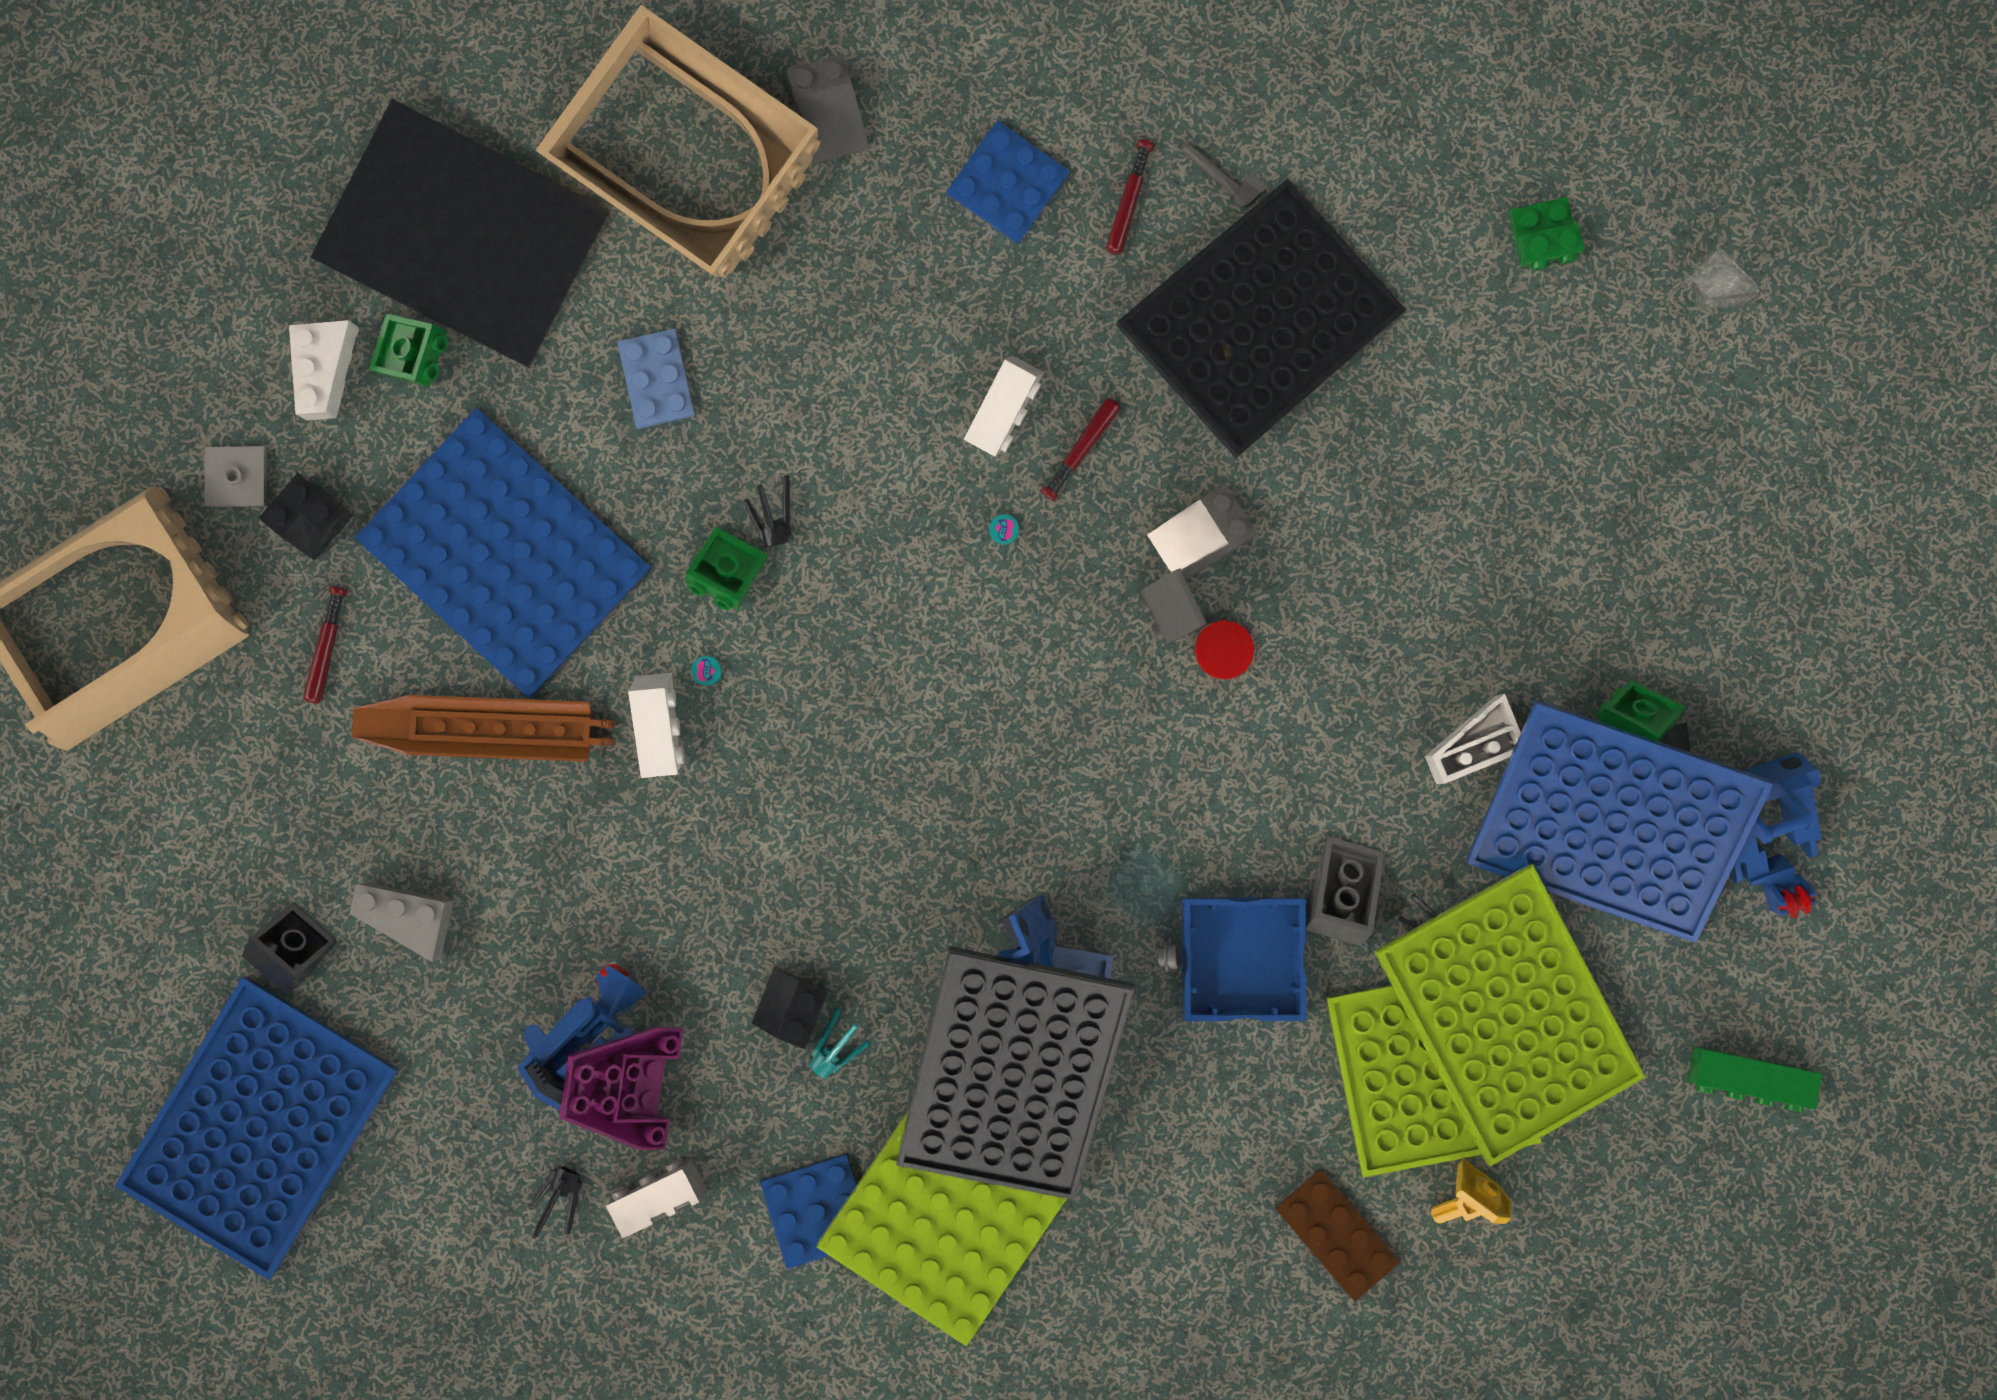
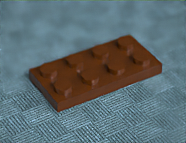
M1320 1168L1275 1207L1276 1211L1354 1302L1400 1263Z

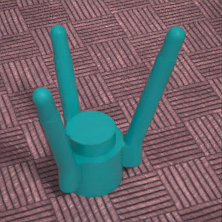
M840 1008L835 1009L817 1046L810 1053L813 1059L808 1065L823 1079H827L832 1073L836 1075L844 1065L870 1044L869 1041L863 1042L837 1062L840 1059L837 1055L838 1052L859 1028L858 1024H853L833 1049L826 1047L823 1050L841 1012Z

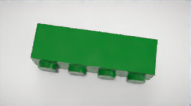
M1694 1046L1687 1082L1695 1084L1696 1090L1700 1092L1715 1094V1089L1726 1091L1725 1096L1744 1101L1745 1095L1756 1097L1755 1103L1774 1107V1102L1785 1103L1784 1109L1803 1113L1804 1108L1816 1110L1822 1074L1812 1070Z

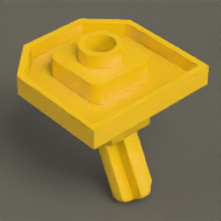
M1463 1158L1457 1166L1456 1198L1431 1208L1433 1219L1440 1224L1463 1216L1465 1221L1481 1215L1492 1223L1506 1224L1511 1219L1512 1201L1497 1182Z

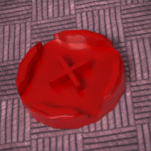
M1222 620L1211 623L1201 631L1196 639L1194 649L1196 662L1212 678L1221 680L1236 678L1245 672L1253 661L1254 644L1252 637L1244 627L1236 622Z

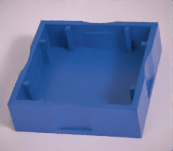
M1181 897L1183 1020L1230 1021L1240 1018H1252L1261 1021H1306V976L1303 967V952L1306 943V899L1301 897Z

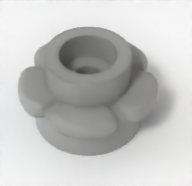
M1165 942L1164 948H1159L1158 961L1160 966H1165L1167 972L1171 969L1179 968L1180 957L1178 945H1169L1168 942Z

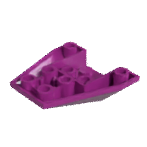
M652 1027L569 1055L559 1119L638 1150H666L670 1119L657 1113L665 1059H679L683 1028Z

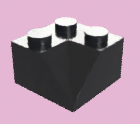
M297 473L259 516V519L285 541L313 560H316L354 515L312 479Z

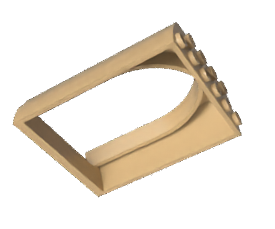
M640 5L535 151L714 277H725L733 272L741 259L746 261L754 250L752 244L758 236L763 237L768 232L772 224L769 220L774 213H781L789 201L787 195L792 188L798 189L802 185L806 177L804 172L810 165L814 153L819 148L820 141L818 140L817 127L647 8ZM635 51L728 115L746 131L758 149L763 169L761 197L753 208L739 215L720 220H697L674 214L654 203L569 143Z
M149 487L0 581L1 609L77 560L107 547L118 545L145 546L162 554L171 563L173 574L171 602L167 615L153 638L135 655L55 706L0 619V662L35 717L25 725L33 734L38 730L45 734L48 738L47 742L57 748L70 750L250 636L246 630L249 626L247 620L240 612L234 611L230 604L233 602L232 596L226 588L219 587L214 579L218 576L217 572L209 562L206 561L204 563L199 555L202 552L199 543L193 537H188L183 528L186 527V523L179 513L172 512L167 504L171 502V499L162 487Z

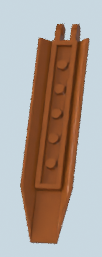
M407 695L354 708L352 738L405 755L587 762L591 745L614 746L615 739L610 737L591 738L592 726L611 729L615 727V720L592 719L590 702Z

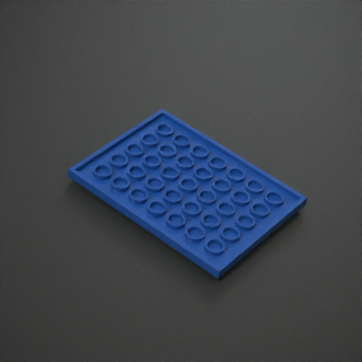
M477 407L355 537L359 543L529 699L533 697L651 569L641 557Z
M1535 699L1466 861L1469 865L1504 877L1509 876L1528 864H1533L1544 886L1550 893L1696 943L1769 795L1773 783L1769 779Z
M242 977L124 1169L115 1187L267 1280H270L277 1272L399 1069L249 977Z

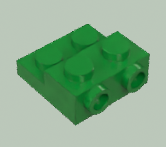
M1568 197L1508 211L1521 269L1531 267V271H1538L1549 267V263L1554 261H1560V265L1569 264L1577 261L1578 256L1585 251L1578 222L1574 223Z
M386 314L369 370L377 374L398 378L407 383L430 388L431 382L435 381L439 375L437 363L440 353H443L448 347L447 331L431 323Z
M715 527L687 570L685 583L688 584V589L697 596L707 594L714 598L715 604L721 609L730 610V608L738 611L752 589L755 578L767 561L768 554Z
M1630 680L1623 688L1618 687L1615 690L1609 703L1605 701L1601 705L1597 718L1600 719V722L1660 742L1683 716L1686 706Z

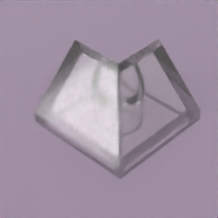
M1721 248L1700 262L1685 279L1696 291V308H1739L1763 291Z

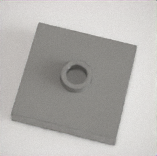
M205 447L204 506L267 507V447Z

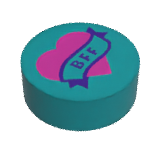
M1002 514L996 516L991 521L989 533L996 543L1008 545L1016 540L1019 526L1012 516Z
M702 656L694 661L691 667V674L698 684L711 686L720 680L722 667L715 658Z

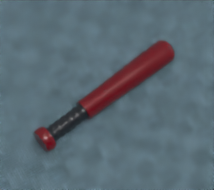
M1139 139L1137 142L1138 153L1133 171L1128 176L1107 241L1106 250L1113 255H1120L1124 250L1143 182V171L1149 153L1154 150V143L1146 139Z
M1107 398L1063 460L1061 469L1058 470V473H1056L1047 487H1042L1040 491L1042 495L1053 502L1057 499L1059 488L1067 480L1070 473L1077 469L1120 411V404L1117 401Z
M329 587L331 599L325 622H322L303 694V699L308 703L319 704L323 698L338 629L336 622L338 621L342 598L348 594L347 589L340 587Z

